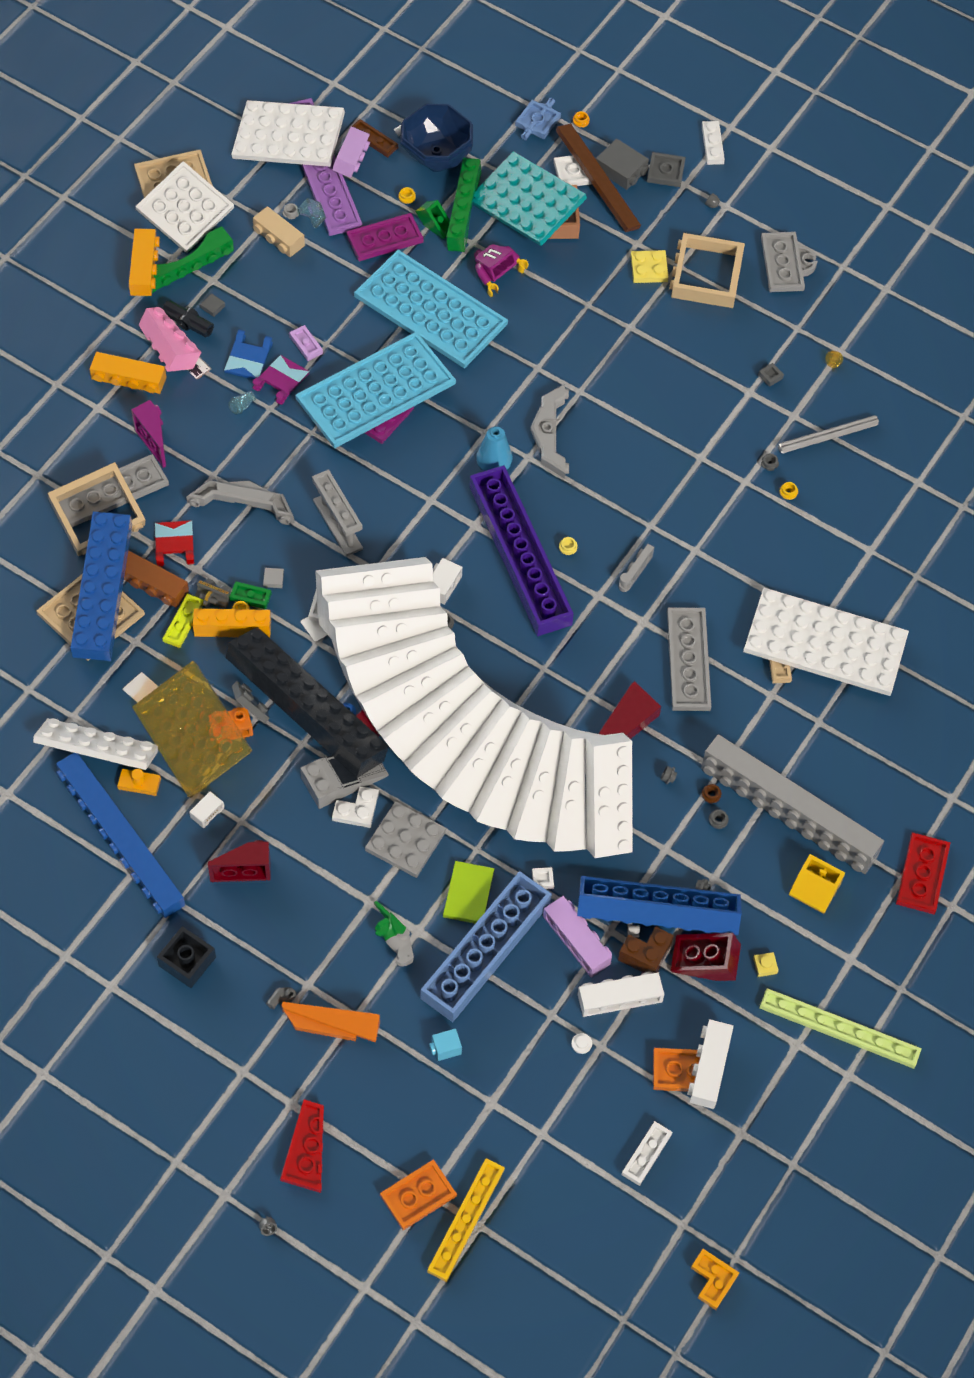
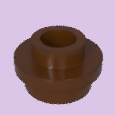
M709 784L702 790V798L708 803H716L721 798L722 793L717 785ZM708 793H713L715 796H709Z

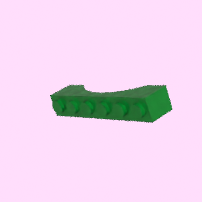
M463 158L447 233L448 251L465 252L472 203L481 178L480 159Z
M221 226L207 233L201 245L185 258L171 263L157 264V275H154L156 288L152 289V293L179 278L185 277L193 271L199 270L209 263H213L225 255H229L234 251L233 239Z

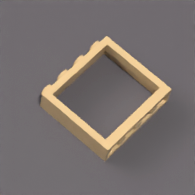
M683 233L682 240L679 239L677 250H680V253H676L674 263H677V267L673 266L672 277H675V279L671 280L669 289H673L671 298L733 308L745 243ZM686 247L735 256L729 292L679 284Z
M115 462L47 493L48 500L78 556L86 554L88 540L80 544L59 502L115 476L137 517L132 520V531L138 532L139 529L145 526V518Z

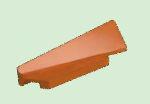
M282 1002V1011L287 1015L295 1030L356 1041L357 1036L372 1042L377 1040L380 1026L379 1014Z

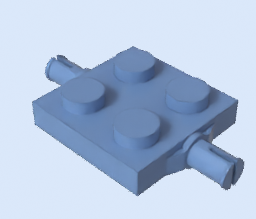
M549 98L546 104L531 100L515 121V126L525 130L521 135L522 139L527 140L530 134H534L542 139L546 138L561 118V113L552 108L555 103L554 99Z

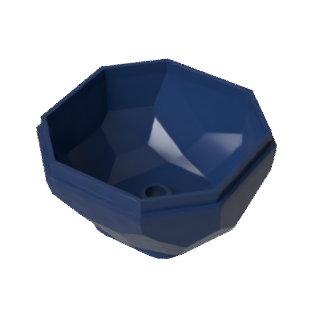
M425 104L401 123V145L409 155L431 171L441 172L458 166L463 161V158L472 150L473 124L449 104Z

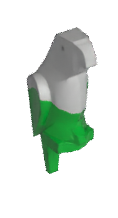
M375 901L374 905L385 917V919L377 923L375 934L384 937L387 945L397 953L398 960H396V964L399 966L411 964L414 956L410 941V931L391 912L389 913L379 902Z

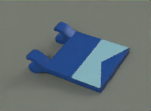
M238 330L224 372L255 379L261 375L268 353L272 348V337L266 336L263 346L258 347L244 343L246 338L245 331Z

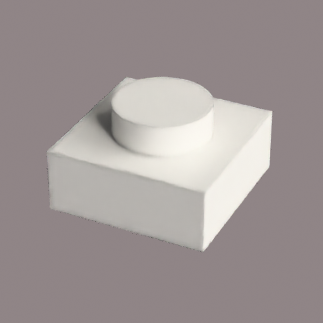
M552 867L532 869L534 882L544 889H554Z

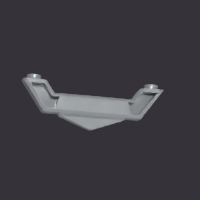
M565 384L541 397V407L531 425L532 435L541 453V464L564 479L565 474H569V463L565 462V457L556 452V409L564 405L565 399L569 398V388H565Z
M208 480L186 496L187 502L193 507L205 506L213 499L230 503L237 502L252 505V507L272 510L276 519L282 524L294 523V516L283 494L270 492L251 481L223 483Z

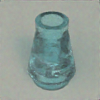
M249 391L231 398L228 405L234 414H241L256 398L253 392Z

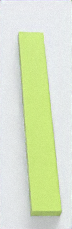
M768 988L759 1007L762 1010L913 1069L917 1064L922 1049Z

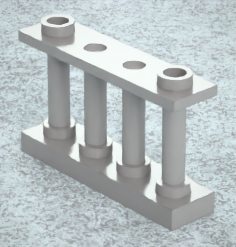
M329 469L312 476V481L321 495L314 498L313 501L346 557L363 550L361 543L355 535L356 532L362 530V524Z

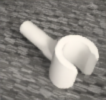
M627 924L628 934L633 937H639V925Z

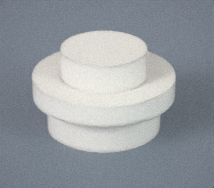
M579 1033L573 1037L571 1045L575 1052L585 1054L590 1051L592 1040L587 1034Z

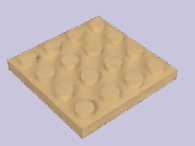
M201 150L134 164L144 198L183 161L212 185Z
M82 575L36 610L37 615L70 645ZM123 591L115 639L145 615L144 610Z

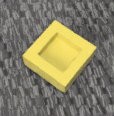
M774 952L754 955L753 960L758 977L778 974L779 970Z

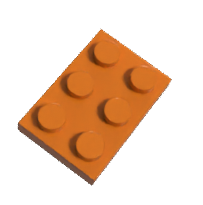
M654 1048L653 1090L688 1092L690 1082L694 1083L696 1077L692 1076L694 1064H698L700 1057H696L697 1050Z
M433 1159L381 1192L380 1197L401 1229L405 1230L457 1197V1193Z

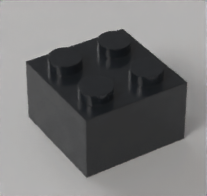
M182 926L159 953L157 961L160 968L192 988L215 960L216 953L214 947Z

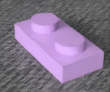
M305 325L289 332V337L307 361L323 354V349Z

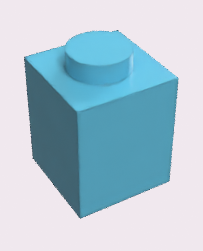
M456 1029L432 1035V1043H429L432 1055H436L438 1061L462 1054V1046Z

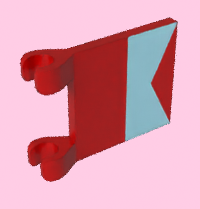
M192 521L155 523L157 566H164V554L186 553L187 564H194Z

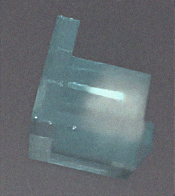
M307 198L297 209L300 215L310 218L314 228H317L326 219L321 202Z

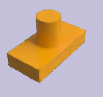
M122 769L117 787L119 790L157 796L161 776L145 773L141 769Z

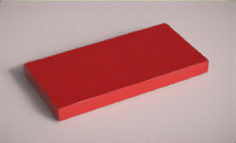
M912 832L896 900L897 905L935 915L951 842Z

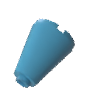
M500 427L488 429L478 449L476 461L483 471L505 465L507 470L511 466L513 455L505 432Z

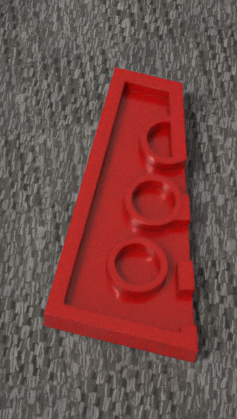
M303 1100L280 1178L282 1182L319 1193L322 1190L324 1105Z

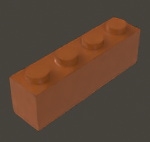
M128 550L124 580L129 582L134 588L144 590L149 596L161 599L164 604L177 608L189 592L188 582Z

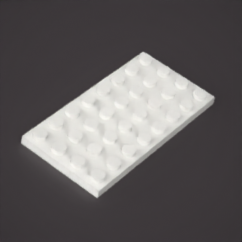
M763 588L743 652L891 696L909 631Z

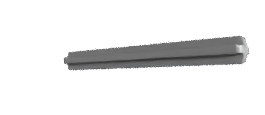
M876 415L779 443L778 448L781 453H786L877 426L879 420Z

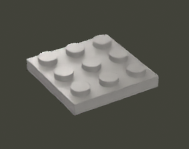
M395 801L366 845L365 851L417 878L446 833V828Z

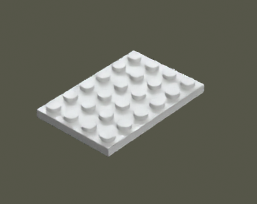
M247 100L231 154L232 158L330 167L345 110L340 107Z

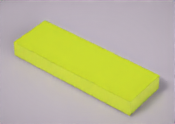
M186 594L162 638L163 642L181 648L193 626L194 609H202L204 600Z

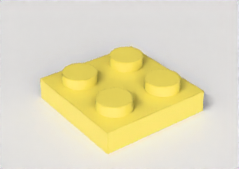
M665 250L631 251L633 283L668 282Z

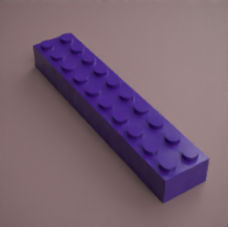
M505 465L471 475L470 490L537 637L572 626L574 613Z

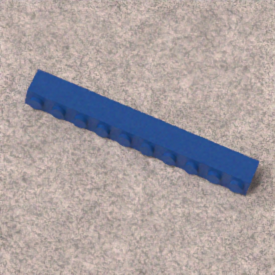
M72 753L57 762L58 771L56 774L61 782L65 781L68 786L66 788L71 796L75 795L77 797V803L81 810L88 812L89 815L87 816L92 825L96 824L99 827L98 832L103 840L107 839L110 842L109 847L114 854L118 853L121 858L119 859L124 869L128 868L131 871L130 876L135 884L139 883L142 886L141 891L146 899L150 898L152 900V906L156 913H161L164 918H167L183 908L185 901L182 894L79 754Z

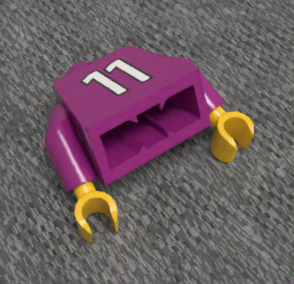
M492 244L483 251L477 250L474 254L477 274L483 284L488 286L487 293L490 297H493L492 289L498 294V285L491 283V281L495 282L516 264H518L517 270L520 273H524L525 269L528 268V261L525 259L520 260V256L509 246Z

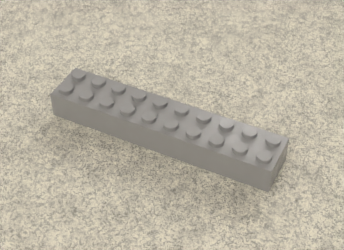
M719 734L705 750L701 769L707 775L715 777L724 786L735 790L739 796L746 797L752 801L756 807L763 808L772 817L780 819L789 828L797 830L804 838L814 841L821 849L828 850L838 860L845 861L855 871L866 874L878 858L884 843L883 839Z

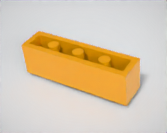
M134 229L129 277L131 296H152V289L156 288L154 275H157V264H155V261H158L159 256L156 247L160 246V237L156 236V229Z
M100 352L95 353L90 366L91 379L97 382L111 383L116 386L120 385L131 389L144 390L149 393L161 394L167 377L165 366Z
M194 609V637H239L258 627L270 638V610Z

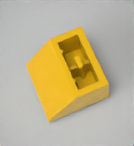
M810 854L801 868L789 895L824 914L840 887L845 872Z

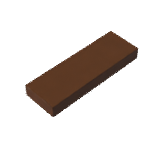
M359 119L352 125V127L370 134L368 138L369 146L387 158L398 149V143L363 120Z

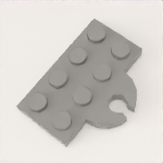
M796 232L762 233L761 241L769 291H804L803 277L812 274L816 269L818 261H813L816 260V253L806 246L798 245ZM805 259H810L813 262H806Z

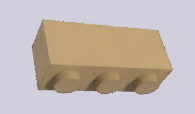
M268 206L253 217L254 231L265 237L270 244L275 245L281 253L291 257L305 246L304 234Z

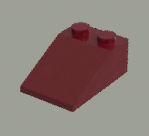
M263 840L248 842L208 861L210 882L271 880L269 842Z
M734 933L676 935L670 971L672 973L714 981H734L737 975L741 943Z

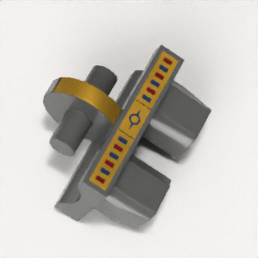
M209 578L205 581L199 580L195 597L204 600L203 605L205 607H209L212 603L226 609L229 604L231 588L225 585L219 588Z

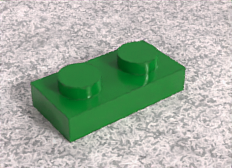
M235 581L230 594V601H244L250 606L266 609L272 592L269 589Z

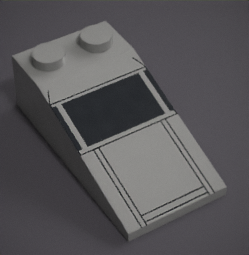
M332 755L313 761L300 768L301 779L319 809L358 791L360 786H369L389 776L381 763L356 778Z

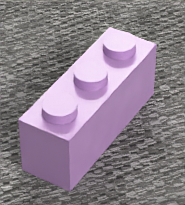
M351 126L332 170L350 178L354 172L357 173L361 164L359 161L362 162L365 156L363 151L367 152L370 145L368 141L370 134Z

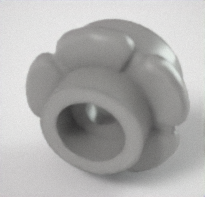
M289 203L285 205L283 211L285 218L287 217L292 220L299 216L300 212L295 204Z

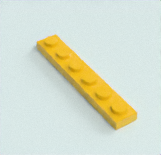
M487 1158L485 1159L427 1270L428 1273L447 1282L505 1167Z

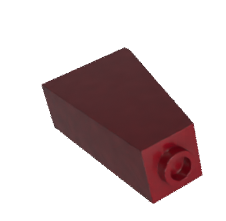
M634 681L599 734L624 733L629 739H632L660 716L661 706Z

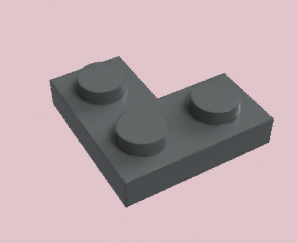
M236 681L232 685L236 701L265 724L270 719L267 712L268 708L263 703L259 702L258 704L253 700L254 697L249 686Z

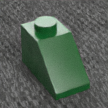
M438 200L427 201L415 211L426 228L441 239L447 236L450 219Z

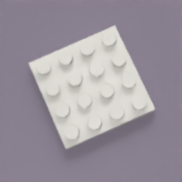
M184 161L136 205V210L186 253L234 208L232 202Z

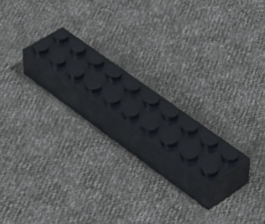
M258 627L229 642L225 658L356 778L384 762L389 746Z

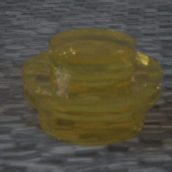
M838 351L828 352L825 357L827 365L832 368L840 366L843 362V355Z

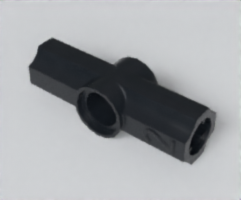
M171 300L165 302L163 310L170 319L177 322L180 328L185 331L191 329L205 338L212 334L214 324L200 317L195 309L191 307L184 308Z

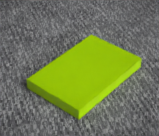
M455 861L443 918L476 924L486 911L494 868Z

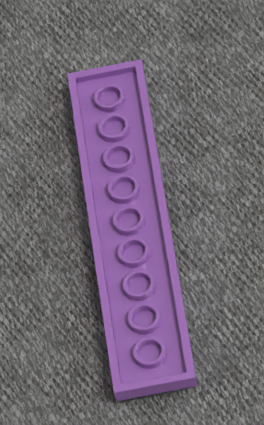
M312 98L288 103L314 105ZM333 155L330 167L301 164L329 236L362 227L361 219L343 175L332 170L336 160L335 155Z

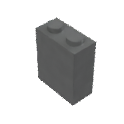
M615 139L596 158L608 178L626 190L631 185L634 186L642 175L644 176L649 169V159L618 139Z

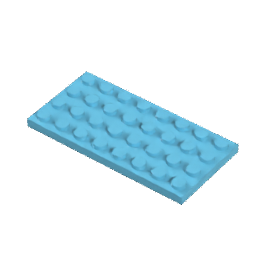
M397 250L354 292L355 298L411 334L417 332L427 345L464 369L508 324V319L400 250Z
M415 332L295 396L298 403L335 449L455 385L456 379L420 335Z

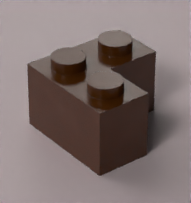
M655 927L646 943L628 934L619 952L618 961L643 973H657L672 945L674 935Z

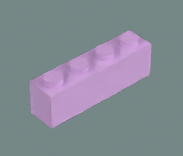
M562 896L544 908V919L590 977H593L611 964V951L607 946H603L600 943L599 936L595 931L589 929L585 918L577 916L575 906L570 900L567 901Z

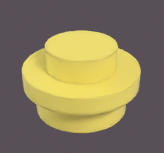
M566 537L560 541L559 550L563 554L572 555L577 551L578 545L573 538Z

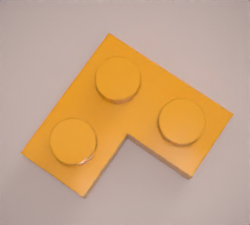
M702 1249L691 1266V1269L708 1279L698 1299L717 1310L738 1277L739 1272L705 1249Z

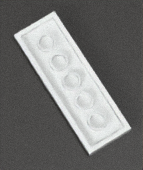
M49 718L46 719L36 732L33 743L144 770L148 768L158 753L159 745L152 744L149 741H139L132 737H122L112 732H102L95 728L81 727L75 723H65L58 719Z

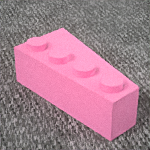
M146 308L139 327L147 340L152 341V348L159 352V359L161 362H165L166 371L193 369L201 351L179 329L175 322L166 315L162 308Z

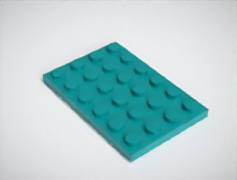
M513 151L477 188L472 204L542 246L587 199V196L584 192Z

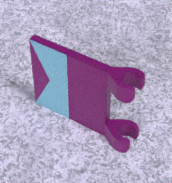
M280 355L259 377L253 380V389L260 391L266 382L279 390L276 394V398H278L276 402L282 405L290 393L309 375V371Z

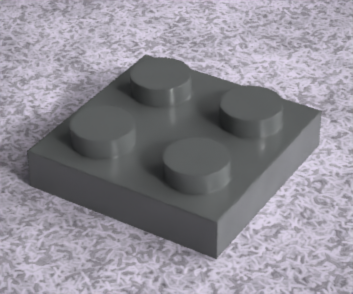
M652 152L647 182L681 187L686 157Z

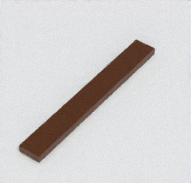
M572 124L558 126L556 132L624 231L629 232L639 229L641 224Z

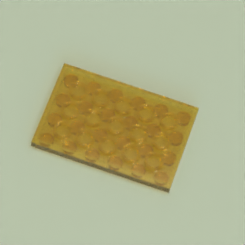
M191 661L132 706L185 793L190 798L253 751L194 661Z

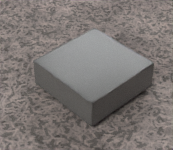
M265 568L263 586L282 588L284 569Z

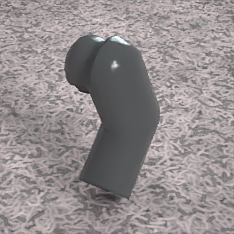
M291 987L278 988L266 1002V1005L271 1009H275L279 1002L294 999L296 991Z

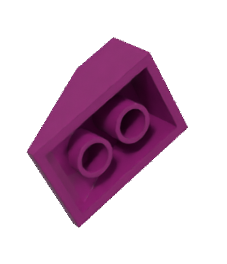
M148 400L131 409L134 430L164 468L166 467L162 431L163 422L160 418L162 413L158 405H154L151 400Z

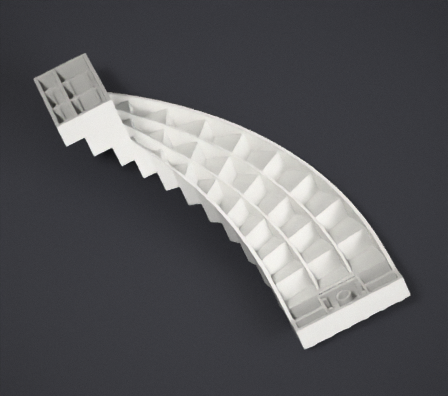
M426 557L316 570L319 625L332 639L342 671L362 710L381 737L413 774L433 788L443 800L469 812L477 822L507 830L516 840L546 842L553 851L587 849L594 858L633 852L632 740L624 733L600 735L555 723L511 702L482 681L468 666L463 653L456 647L455 633L448 627L447 613L440 606V588L433 582L432 563ZM585 775H586V794H585Z

